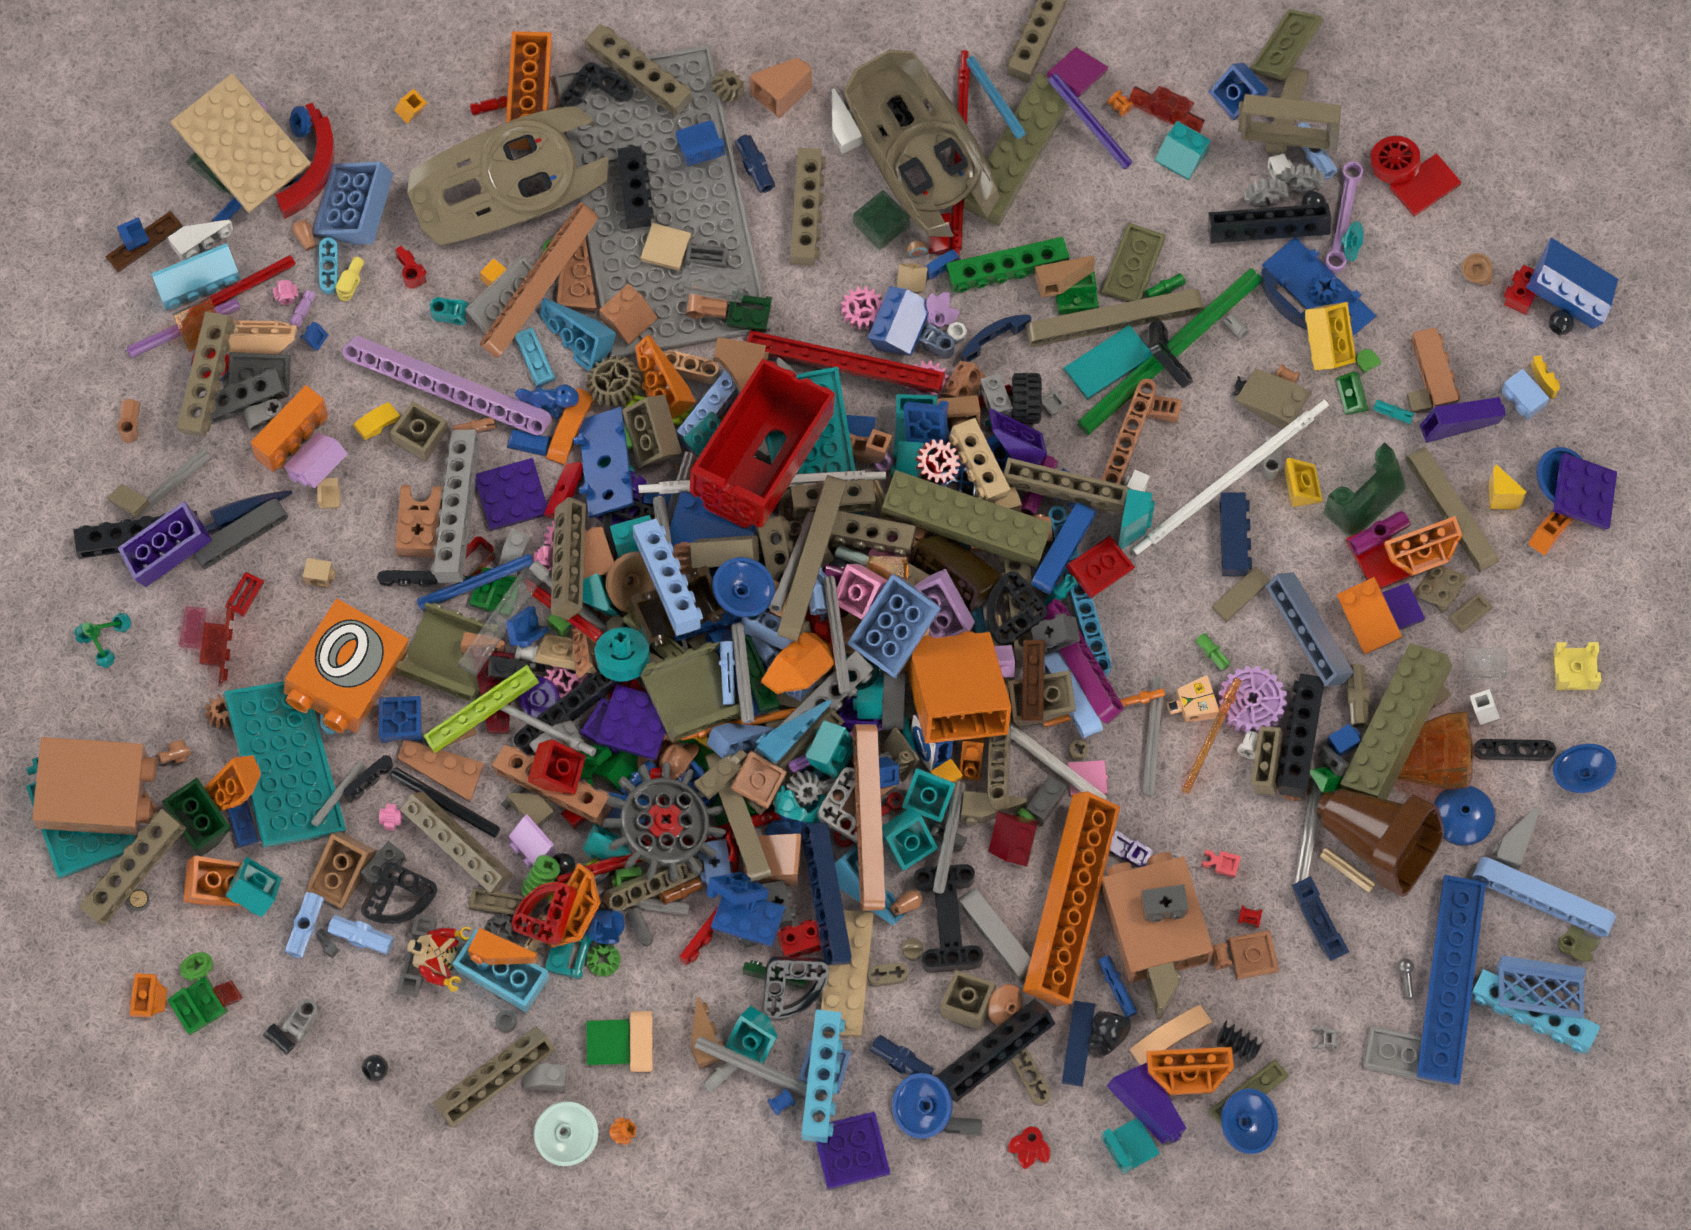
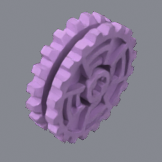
M1245 666L1243 671L1238 668L1235 670L1234 675L1229 674L1227 676V680L1223 681L1219 691L1218 708L1222 711L1221 718L1227 719L1226 725L1228 727L1234 726L1236 732L1239 733L1242 730L1246 735L1248 731L1259 734L1260 726H1277V722L1282 719L1287 703L1285 697L1287 694L1286 691H1282L1283 683L1277 682L1278 676L1276 674L1271 676L1269 674L1270 670L1265 669L1261 671L1260 666H1255L1254 669ZM1252 698V700L1256 699V702L1252 703V701L1249 702L1248 700Z

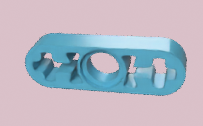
M324 238L319 244V284L323 293L333 294L336 292V284L338 282V246L333 238ZM328 244H331L332 247L330 249L331 256H327L326 248ZM332 262L334 263V268L332 270H325L323 268L324 264ZM327 276H330L332 284L330 288H327L325 285L327 284Z

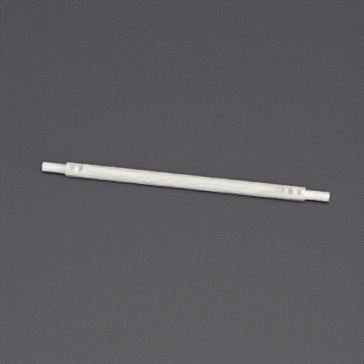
M1326 400L1321 401L1310 411H1305L1147 534V538L1132 549L1133 552L1139 555L1151 544L1155 545L1314 421V417L1329 406Z
M863 470L796 474L788 487L795 486L796 484L809 485L825 482L827 475L847 481H856L858 479L886 480V472H865ZM690 480L638 485L639 493L659 492V494L681 493V491L691 493Z

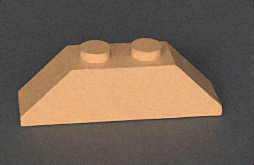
M234 321L235 330L230 335L229 352L279 354L294 341L297 326L281 321ZM221 332L216 333L213 339H218Z

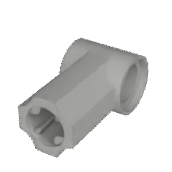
M1271 436V437H1266L1265 443H1266L1269 439H1271L1273 436ZM1283 445L1263 460L1261 472L1266 479H1275L1279 475ZM1273 465L1276 469L1270 470L1267 466Z

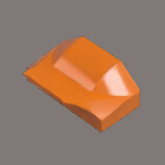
M135 973L129 1013L131 1017H152L156 1013L165 1011L168 989L159 982L156 974Z

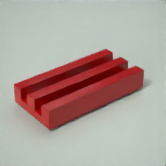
M245 572L225 605L226 609L233 610V612L239 613L244 617L264 584V580ZM248 578L251 579L248 586L244 590L242 596L240 597L238 603L236 604V606H234L233 603L235 602L237 596L239 595L246 581L248 580ZM257 582V584L255 585L253 591L251 592L250 596L248 597L247 601L245 602L244 606L242 607V609H240L241 605L243 604L244 600L246 599L247 595L249 594V592H250L251 588L253 587L254 583Z

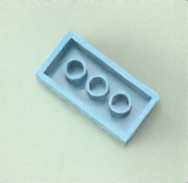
M475 929L453 962L455 971L527 1013L549 980V972L536 963L488 965L472 961L468 949L478 929Z

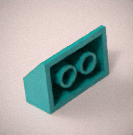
M1128 489L1118 545L1121 550L1144 536L1146 528H1151L1155 501L1151 500L1152 493Z

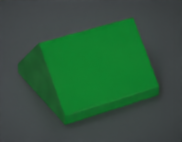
M611 751L612 755L610 758L602 763L594 771L593 775L624 795L619 790L621 786L618 782L623 776L629 780L632 777L631 774L638 771L637 760L639 756L619 751L617 754Z

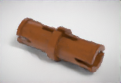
M697 877L683 884L681 883L659 894L662 904L667 905L678 899H686L687 895L701 891L703 889L702 883Z

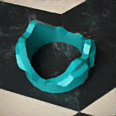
M781 785L774 797V811L791 819L817 823L819 822L817 812L825 799V795H817L818 801L813 800L812 806L805 804L804 807H800L792 790L785 791V786Z

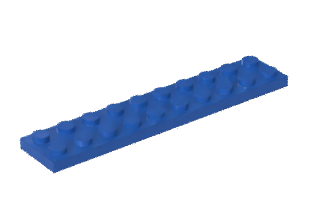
M1449 875L1443 876L1416 1078L1455 1085L1460 1084L1486 882Z

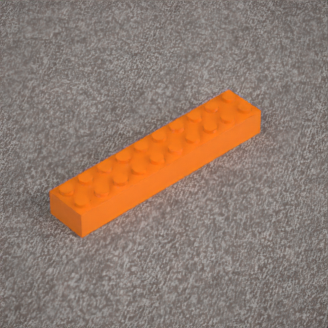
M1089 791L1072 795L1023 992L1056 1007L1072 1003L1120 811V806Z

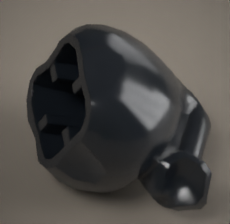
M1099 1011L1092 1021L1094 1033L1089 1037V1045L1095 1047L1101 1055L1106 1056L1110 1054L1129 1034L1132 1026L1131 1019L1116 1013Z

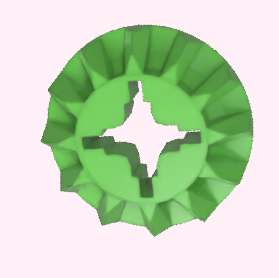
M599 943L592 947L587 954V966L597 976L612 975L620 966V954L617 948L610 944ZM598 953L602 956L609 954L607 957L609 965L605 962L598 964L600 961Z
M204 952L188 956L180 966L181 975L184 979H189L191 982L195 979L200 981L202 976H208V972L213 970L212 965L214 962L212 957ZM198 963L200 965L199 969L195 970Z

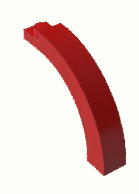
M313 102L305 106L309 111L308 115L311 116L310 121L317 137L316 152L309 169L300 180L286 190L275 194L284 219L304 209L319 195L328 181L332 165L334 164L335 143L328 116H322L319 108L315 109Z

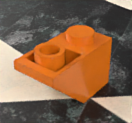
M984 737L963 739L960 772L963 774L962 779L980 781Z

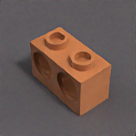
M960 361L940 394L944 398L976 396L980 390V379L986 376L975 363Z

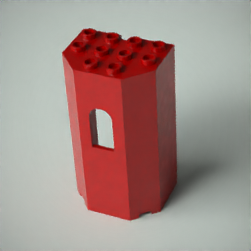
M762 358L690 470L691 494L702 499L704 502L702 505L707 511L742 528H750L751 525L763 527L834 414L835 393L827 387L815 384L808 378L800 380L796 378L797 375L792 370H786L775 362ZM770 432H782L786 437V442L771 465L754 458V455Z

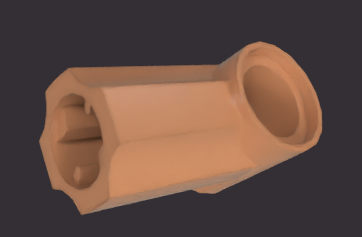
M690 293L686 315L695 319H700L704 316L726 318L728 300L707 298L701 293Z
M134 399L122 401L120 421L117 425L120 437L126 443H132L138 438L140 402ZM126 429H132L129 432H124Z

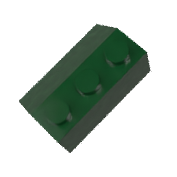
M195 778L162 800L169 813L186 827L183 834L195 852L201 857L218 846L231 829L198 778Z

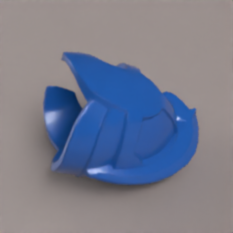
M612 909L596 911L584 934L596 943H619V936L624 931L625 925L623 914L621 911Z

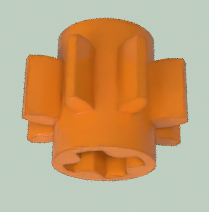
M624 1117L615 1119V1124H611L610 1136L616 1141V1144H629L631 1139L635 1138L636 1126L629 1118L624 1119Z

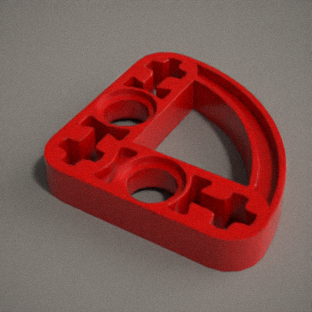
M550 882L538 886L518 906L512 919V929L517 933L544 943L559 944L563 938L576 898L575 888L560 882ZM554 893L545 921L529 916L540 900ZM561 909V917L557 920L556 913ZM521 922L527 923V927H523ZM539 924L540 930L535 934L534 929ZM550 931L554 933L553 937L546 935L547 932Z

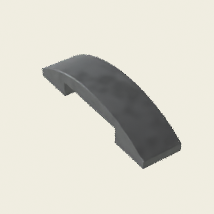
M416 914L411 932V940L418 941L420 936L426 935L428 931L435 930L437 918ZM408 951L396 994L417 998L424 978L419 969L413 965L414 953Z

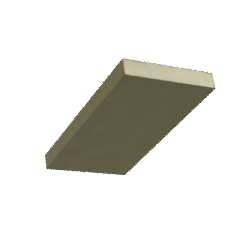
M1289 9L1251 66V71L1254 74L1285 80L1323 22L1322 17Z
M1128 222L1101 293L1125 302L1141 300L1166 235Z

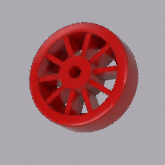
M1404 136L1385 137L1378 141L1371 150V169L1373 174L1383 182L1390 184L1407 182L1415 177L1420 169L1421 154L1419 147L1414 141Z

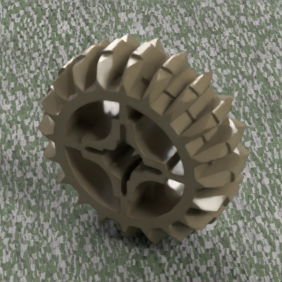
M610 355L609 360L602 358V363L596 362V368H590L591 374L587 375L588 381L586 385L589 395L599 405L603 406L606 404L610 408L614 404L618 408L620 403L625 406L626 400L632 401V395L638 396L637 389H641L640 372L635 363L629 361L627 357L622 359L618 355L614 359ZM621 372L628 374L629 377L625 378L624 375H621ZM599 385L607 388V392L601 390Z

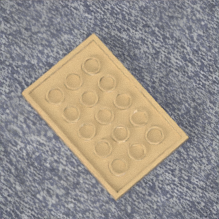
M233 73L170 121L175 130L248 213H251L311 165V162Z

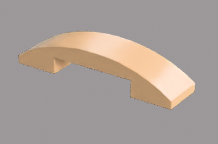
M1201 1005L1196 1006L1150 1033L1131 1047L1129 1051L1137 1063L1142 1065L1147 1063L1146 1051L1167 1050L1191 1034H1195L1207 1027L1212 1021Z

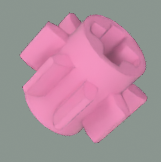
M290 280L279 281L277 287H273L275 301L279 300V303L282 305L292 304L294 297H298L296 284L292 285Z
M540 547L538 553L534 552L533 562L538 560L549 571H552L553 547Z
M386 804L385 809H380L379 824L384 825L385 830L395 831L396 825L401 826L402 811L397 810L396 804Z

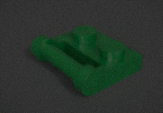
M732 291L726 327L766 333L772 297L766 296V298L742 295ZM737 302L764 306V310L738 307Z

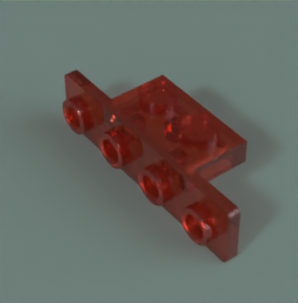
M1137 86L1132 89L1128 102H1132L1135 107L1173 126L1176 121H1179L1196 132L1201 133L1205 120L1190 113L1195 102L1162 86H1159L1153 94Z
M232 602L227 603L225 624L204 622L199 664L220 667L218 686L222 687L223 681H227L228 669H224L225 661L230 659L231 649H227V641H232L233 629L229 628V623L234 621L235 609L231 608Z

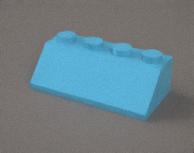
M227 243L152 273L157 292L165 310L176 309L187 301H196L202 295L207 293L213 294L219 288L231 286L241 280Z

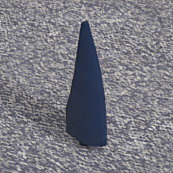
M292 491L257 495L210 510L209 512L214 522L206 525L208 533L217 529L220 531L272 499L281 501L291 495Z

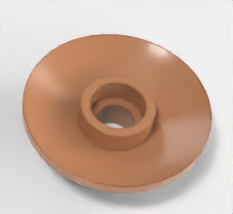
M1004 984L992 993L987 1005V1013L993 1023L996 1025L1003 1024L1022 1008L1023 996L1020 989L1012 984Z

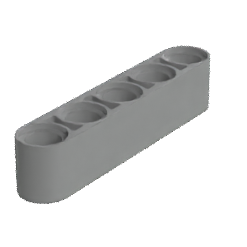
M973 888L958 899L960 908L1018 981H1021L1027 976L1031 957L976 888Z

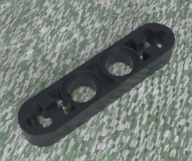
M1480 739L1475 743L1473 752L1477 758L1482 760L1548 761L1554 757L1556 746L1549 740ZM1481 745H1485L1486 749H1492L1493 745H1495V754H1492L1493 750H1486L1484 754L1478 749ZM1506 745L1509 747L1510 752L1506 755L1501 754L1498 747ZM1526 745L1530 748L1531 753L1523 755L1519 748ZM1534 745L1537 746L1536 750H1542L1544 746H1547L1548 750L1551 751H1549L1548 755L1544 751H1537V755H1534Z

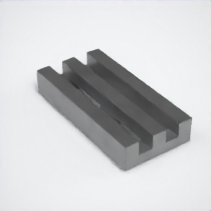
M688 244L686 265L726 269L728 248ZM691 251L723 254V256L691 253Z

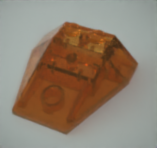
M1468 712L1446 713L1426 721L1397 780L1447 790L1468 788L1473 779V741Z

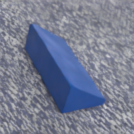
M847 415L850 434L870 437L872 429H875V417Z

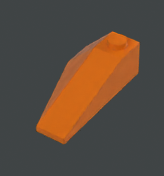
M647 335L635 346L638 367L642 371L644 379L642 389L646 390L647 397L665 395L672 418L683 415L696 401L686 382L653 338Z
M254 756L232 758L204 787L220 812L242 805L252 795L261 775Z

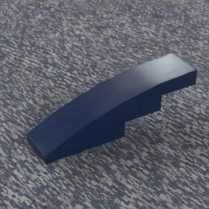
M1074 1000L1061 1084L1083 1087L1089 1050V1037L1091 1036L1095 1010L1094 1003Z

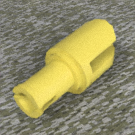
M353 257L348 270L341 273L336 284V292L340 300L348 301L352 298L360 283L359 273L365 264L363 259Z

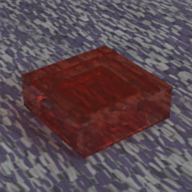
M232 980L217 985L212 990L222 1007L237 1003L243 998Z

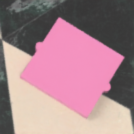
M1105 760L1068 762L1069 768L1100 792L1107 794L1106 780L1108 775H1106ZM1070 784L1071 796L1076 793H1081L1078 789H1076L1074 786Z

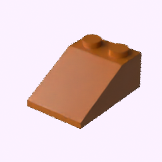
M1375 577L1336 594L1364 654H1368L1403 638Z
M193 856L186 862L183 902L200 905L242 906L226 897L229 885L242 863Z

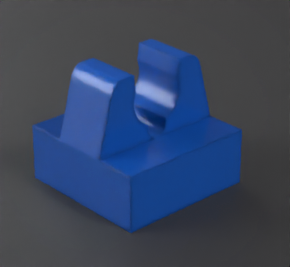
M312 322L311 325L306 327L307 331L300 338L313 350L318 351L328 337V334L318 323Z

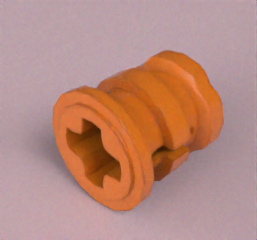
M1121 90L1115 92L1107 101L1109 106L1113 105V109L1119 111L1121 117L1127 114L1134 106L1132 102H1128L1126 96H1122Z

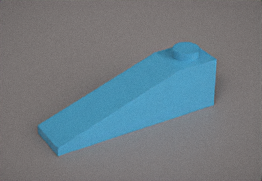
M547 298L543 299L539 314L542 321L553 334H559L563 339L562 345L565 349L569 347L575 354L573 359L589 372L590 368H596L595 363H601L602 358L605 359L612 350L616 332L595 319Z
M827 700L772 730L768 735L763 733L756 741L758 746L755 749L769 762L776 764L831 705L832 701Z
M857 844L835 862L839 888L860 902ZM885 889L884 910L873 912L891 925L897 923L904 916V913L897 916L892 912L891 905L896 899L892 893L887 892Z

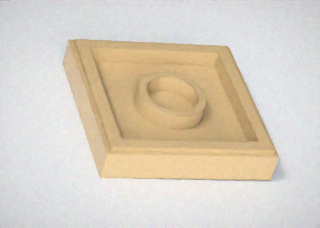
M652 223L641 255V261L680 271L691 233Z

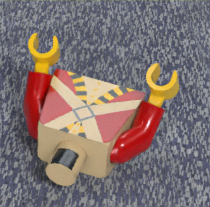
M463 927L461 931H457L456 928H438L428 931L424 936H420L418 941L412 939L409 942L407 949L409 952L414 953L413 965L419 969V972L428 983L442 987L447 985L448 989L452 992L458 990L459 987L451 984L452 982L461 983L459 977H451L459 943L456 937H460L462 941H468L470 937H464L462 932L471 931L470 927Z

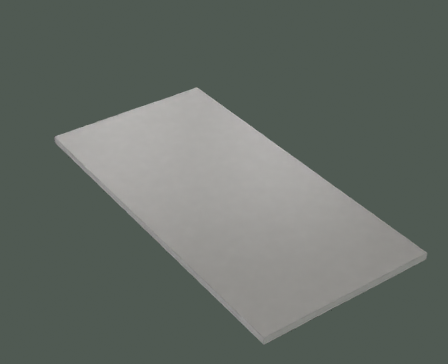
M710 45L646 57L650 61L654 60L663 71L670 72L679 83H684L690 88L692 100L677 116H674L610 66L603 64L599 66L632 85L633 97L629 101L622 102L593 86L579 108L594 120V127L592 128L587 123L566 131L567 139L575 153L577 168L609 156L607 183L579 198L580 203L583 202L598 215L597 221L587 234V240L601 308L629 283L643 296L658 318L630 345L626 344L616 334L612 350L610 351L614 359L618 355L621 358L636 356L635 346L647 335L653 338L662 351L715 342L717 337L731 339L747 336L751 330L726 327L732 291L742 295L764 298L721 98L715 97L716 93L711 91L712 85L710 83L716 72ZM637 67V68H636V70H642V69H643V67ZM581 69L554 73L559 101ZM588 71V77L591 73L595 74V71ZM606 78L602 83L605 86H609L613 83V80ZM657 78L651 79L654 82L659 80ZM577 84L575 86L577 91H583L586 88L584 84ZM628 89L621 90V94L624 92L628 93ZM667 90V91H665V92H667V93H672V92H674V91H673V90ZM571 99L569 102L566 101V105H568L569 103L573 104V100ZM706 121H713L719 139L722 138L725 144V155L687 167L676 138V131ZM641 146L642 153H646L647 165H643L644 171L649 173V183H646V189H651L652 197L648 204L649 207L653 206L654 219H650L651 226L652 223L689 232L691 233L689 241L691 245L728 248L726 269L687 266V250L680 271L641 261V255L651 226L627 229L617 148ZM633 167L629 170L636 171L638 168ZM634 185L631 188L638 189L640 186ZM637 203L634 206L641 207L643 204ZM691 251V253L723 256V254ZM701 293L707 298L728 300L726 318L704 316L703 318L695 319L687 316L689 294ZM737 302L738 307L764 310V306ZM768 321L767 332L771 331L769 321Z

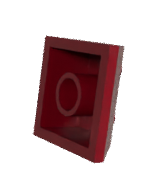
M998 811L988 852L1006 862L1027 867L1039 821Z

